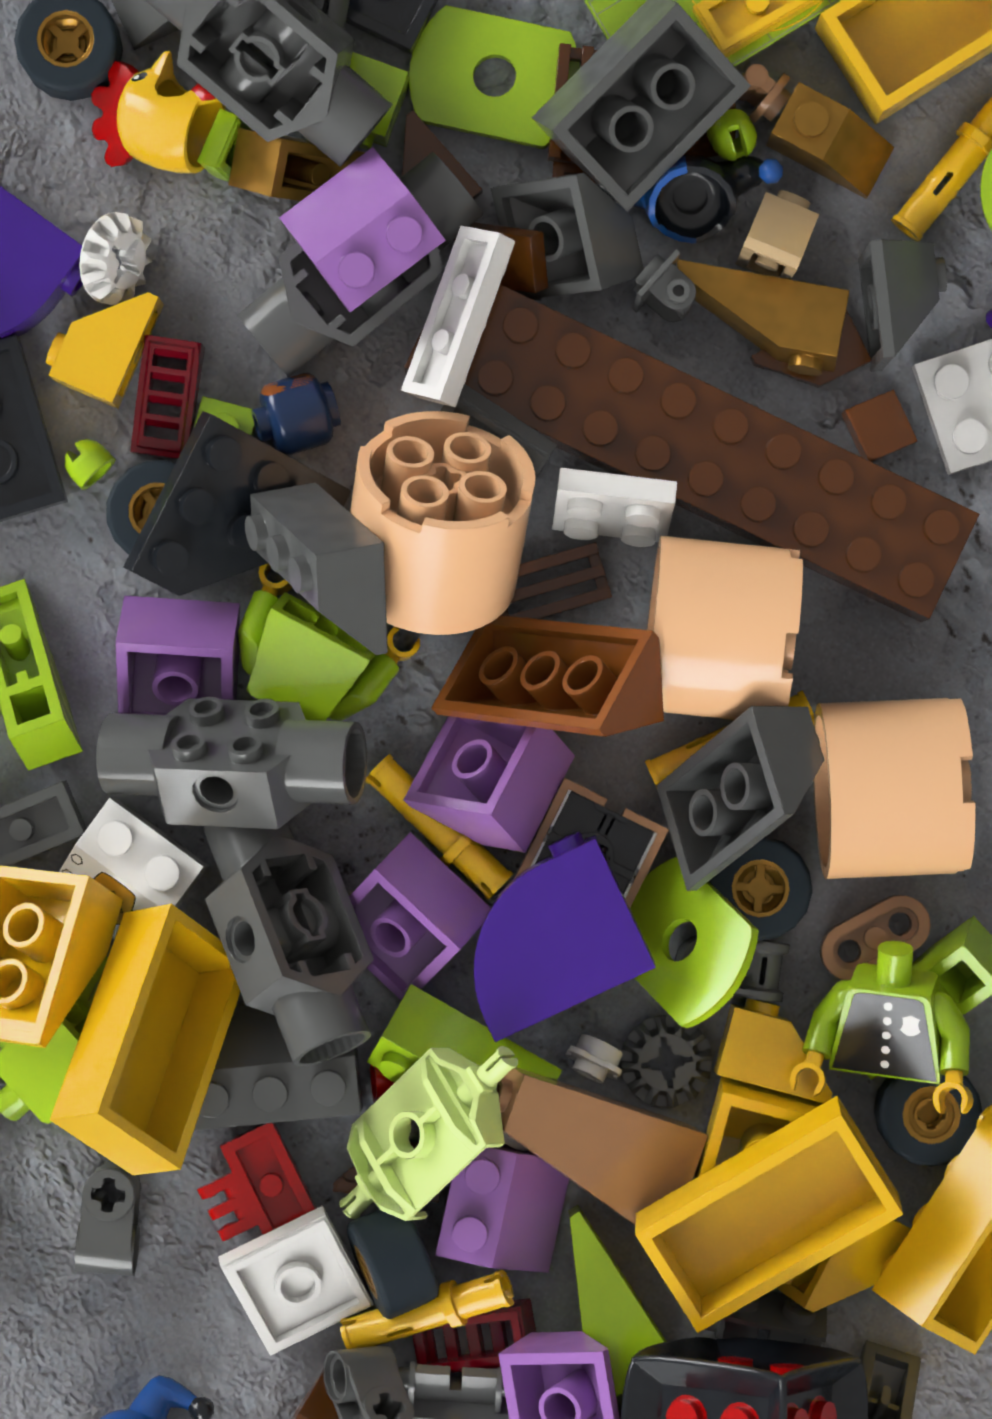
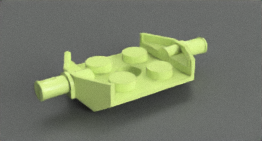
M500 1046L484 1064L478 1066L451 1048H430L352 1124L347 1150L358 1173L354 1177L358 1185L346 1197L340 1200V1208H346L342 1212L351 1219H357L364 1210L375 1202L381 1211L402 1220L425 1219L428 1216L426 1211L420 1210L485 1148L502 1147L505 1144L499 1094L496 1088L497 1083L518 1065V1059L511 1058L515 1054L509 1048ZM413 1120L417 1123L420 1130L419 1144L415 1149L409 1141L411 1122Z

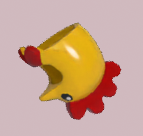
M164 51L151 68L141 72L126 62L115 61L108 72L110 85L95 87L91 93L92 103L102 109L103 112L101 117L94 120L92 132L94 138L105 140L108 144L104 156L106 163L111 167L128 165L135 158L157 169L175 173H198L202 171L204 167L197 162L219 109L225 110V105L200 84H196L189 91L185 90L178 83L174 75L172 53L170 51Z

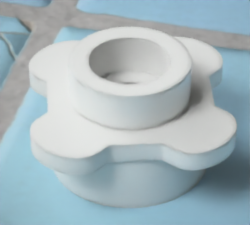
M581 1034L576 1047L571 1045L565 1054L575 1061L572 1069L592 1081L603 1083L606 1077L617 1080L618 1076L621 1075L622 1070L617 1066L623 1053L612 1045L590 1035Z

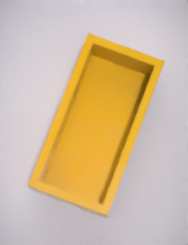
M841 0L820 14L814 29L876 125L992 52V0Z
M172 903L124 913L50 1117V1121L131 1175L181 1170L240 995V989L221 940Z
M837 1095L637 1212L635 1236L696 1332L699 1333L902 1216L903 1211L898 1191Z
M992 1105L988 1106L979 1116L972 1136L960 1154L955 1156L947 1165L944 1179L929 1202L923 1205L916 1213L912 1222V1228L897 1251L884 1262L880 1277L871 1289L920 1326L974 1355L992 1330Z

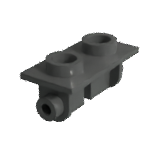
M677 249L666 261L657 254L636 278L635 281L637 283L633 287V290L637 293L633 305V310L636 313L644 304H647L662 319L668 322L681 321L688 315L691 304L695 299L696 289L694 283L676 267L680 252Z
M770 1291L705 1330L715 1332V1338L725 1339L732 1337L757 1338L759 1329L769 1331L767 1336L769 1340L821 1346L822 1342L825 1343L827 1337V1307L811 1312L784 1293Z
M410 1361V1367H398L406 1393L413 1405V1419H509L501 1367H497V1369L462 1367V1376L450 1375L451 1366L422 1365Z

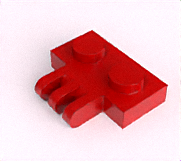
M275 1123L261 1124L221 1144L220 1149L231 1172L197 1189L202 1200L214 1197L220 1191H224L227 1200L207 1210L212 1221L232 1211L237 1218L236 1221L225 1224L217 1231L222 1242L257 1225L264 1235L317 1209Z

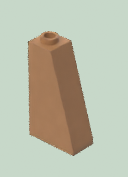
M517 1067L512 1069L497 1083L496 1090L499 1094L503 1132L634 1226L637 1212L693 1180L708 1135L685 1122Z

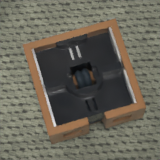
M564 778L514 879L530 866L552 856L548 848L550 844L580 831L584 840L596 835L629 907H631L669 829L627 808H624L622 814L619 815L604 807L608 800L607 798Z

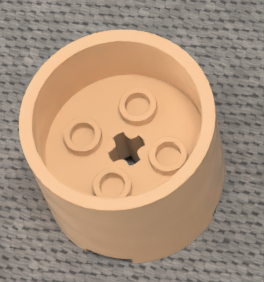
M423 411L392 418L385 422L384 431L371 439L366 446H361L358 452L350 513L384 542L386 623L407 631L431 635H451L481 628L504 613L515 594L535 488V470L525 449L512 436L508 435L500 439L485 430L469 425L470 416L445 411Z
M660 535L654 566L647 630L654 631L659 637L664 713L735 720L751 706H788L793 682V673H788V670H791L793 665L796 634H799L803 559H799L800 550Z
M933 698L818 703L815 709L814 728L820 741L824 762L813 780L817 842L824 878L841 879L956 874L958 871L970 869L975 843L974 800L971 801L972 783L968 760H972L973 752L968 717L962 699Z

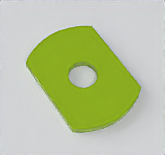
M446 5L426 25L412 53L409 69V88L414 111L427 125L544 150L549 146L550 137L532 117L554 95L559 44H571V47L576 48L573 36L570 31ZM490 58H500L512 65L516 72V80L513 87L506 94L492 97L483 94L477 89L474 83V73L483 61ZM570 61L568 80L580 69L579 62Z
M671 858L656 867L645 877L630 907L656 965V968L634 979L680 1026L690 1028L715 1014L738 990L751 965L758 942L759 930L709 881L697 891H687L678 858ZM692 922L697 932L695 947L685 959L674 961L669 952L671 935L682 923Z

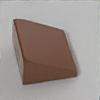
M894 389L848 408L841 414L860 456L872 463L918 441Z

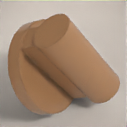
M752 64L742 74L751 87L738 100L747 101L755 107L749 115L753 123L762 115L771 122L792 95L784 88L790 77L783 73L775 82L768 76V71L763 65Z

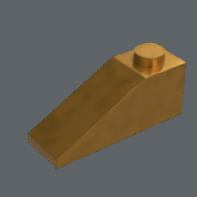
M678 259L677 268L694 283L696 289L694 300L761 350H765L777 361L788 363L789 370L809 376L821 375L823 370L835 371L850 290Z

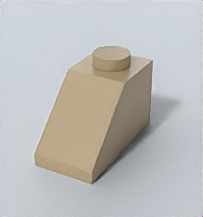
M779 190L777 196L766 192L735 265L757 274L792 280L800 265L819 214L808 210L811 203L797 194Z

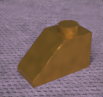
M798 82L766 144L767 147L865 199L868 198L894 149L893 145L851 109Z
M239 128L228 185L270 197L302 201L365 152L356 150L339 167L309 140L285 135L267 142L254 130Z

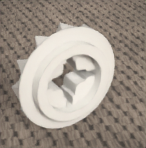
M111 212L100 217L88 231L80 254V275L85 290L97 302L116 305L120 301L134 298L135 286L146 284L143 271L145 265L153 262L146 256V250L152 238L142 233L143 221L130 217L126 213ZM112 248L120 250L118 256L122 262L119 269V261L116 258V254L112 251Z

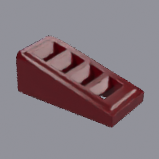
M145 335L131 440V453L178 460L193 431L205 347L202 343ZM158 356L187 360L186 371L157 366ZM154 379L184 384V392L179 394L153 390ZM151 403L182 407L181 416L179 418L149 413ZM147 425L179 430L178 440L147 437Z
M530 1298L514 1300V1305L511 1307H503L468 1318V1322L464 1326L469 1354L462 1355L457 1328H452L450 1324L433 1328L443 1329L447 1353L446 1358L438 1359L433 1329L412 1335L417 1364L451 1366L450 1373L462 1372V1367L486 1369L500 1367L498 1354L509 1347L505 1321H511L514 1343L527 1334L536 1332ZM482 1323H489L493 1350L485 1351L481 1328Z

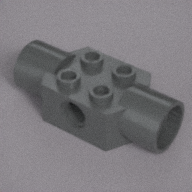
M145 0L182 32L177 65L267 142L298 131L341 167L364 142L393 105L350 68L355 39L309 0Z
M434 152L428 154L403 175L400 180L446 241L351 312L347 310L299 244L295 242L278 256L283 277L237 314V317L287 377L293 375L334 339L352 347L358 344L443 272L439 252L457 237L460 226L470 227L484 215L469 192Z
M216 697L188 698L166 715L108 714L103 720L98 734L96 769L100 786L107 794L158 796L166 824L279 829L312 803L356 804L361 798L366 780L367 744L364 730L359 722L306 720L299 702H280L272 699L252 701L224 700Z
M288 823L279 829L205 826L203 831L223 881L205 898L245 1005L275 1015L295 1066H309L325 1062L363 1044L370 1038L371 1033L351 984L371 964L374 958L333 855L294 841Z

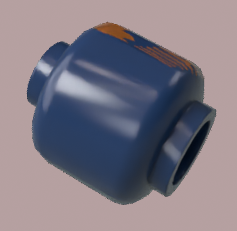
M302 373L266 384L260 393L261 407L251 410L260 441L266 442L271 440L275 449L287 456L326 445L333 437V427L341 425L338 405L329 382L320 383L311 373Z

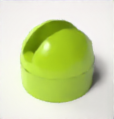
M727 110L707 130V138L714 151L723 159L736 161L737 158L750 155L756 147V129L747 113L742 110ZM738 129L740 136L732 140L730 132Z
M90 439L79 440L75 443V446L81 453L79 456L69 450L65 455V469L70 478L82 490L88 489L100 480L116 460L104 446Z

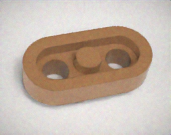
M905 895L889 896L830 928L823 936L820 944L821 961L827 971L842 980H851L858 964L868 963L877 965L878 946L880 943L885 941H901L910 944L913 947V951L922 946L930 932L929 914L923 904L912 897ZM896 913H904L908 917L909 927L903 934L896 935L889 928V920ZM846 940L856 942L859 949L857 957L850 962L841 960L838 955L840 944Z

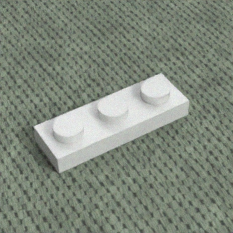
M460 226L401 391L419 399L456 407L481 335L486 327L502 277L505 274L515 244L514 240L498 232Z

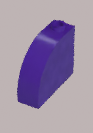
M1 186L0 339L13 335L19 337L27 333L51 313L66 293L74 296L81 289L83 283L80 275L82 245Z
M579 831L550 844L548 848L552 856L541 860L519 874L505 887L488 912L476 946L474 982L480 1010L495 1042L656 968L654 958L596 835L584 840Z

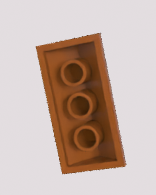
M500 615L491 623L475 629L431 709L437 715L603 737L663 722L664 711L659 637L652 630Z

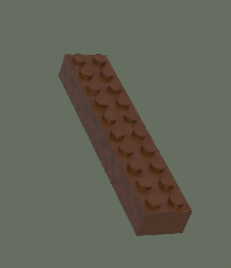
M501 284L498 288L486 327L481 335L465 382L467 386L557 444L556 448L611 474L677 481L675 505L761 546L800 550L799 559H803L804 567L919 622L930 619L980 515L979 513ZM422 331L404 366L406 375L409 370Z

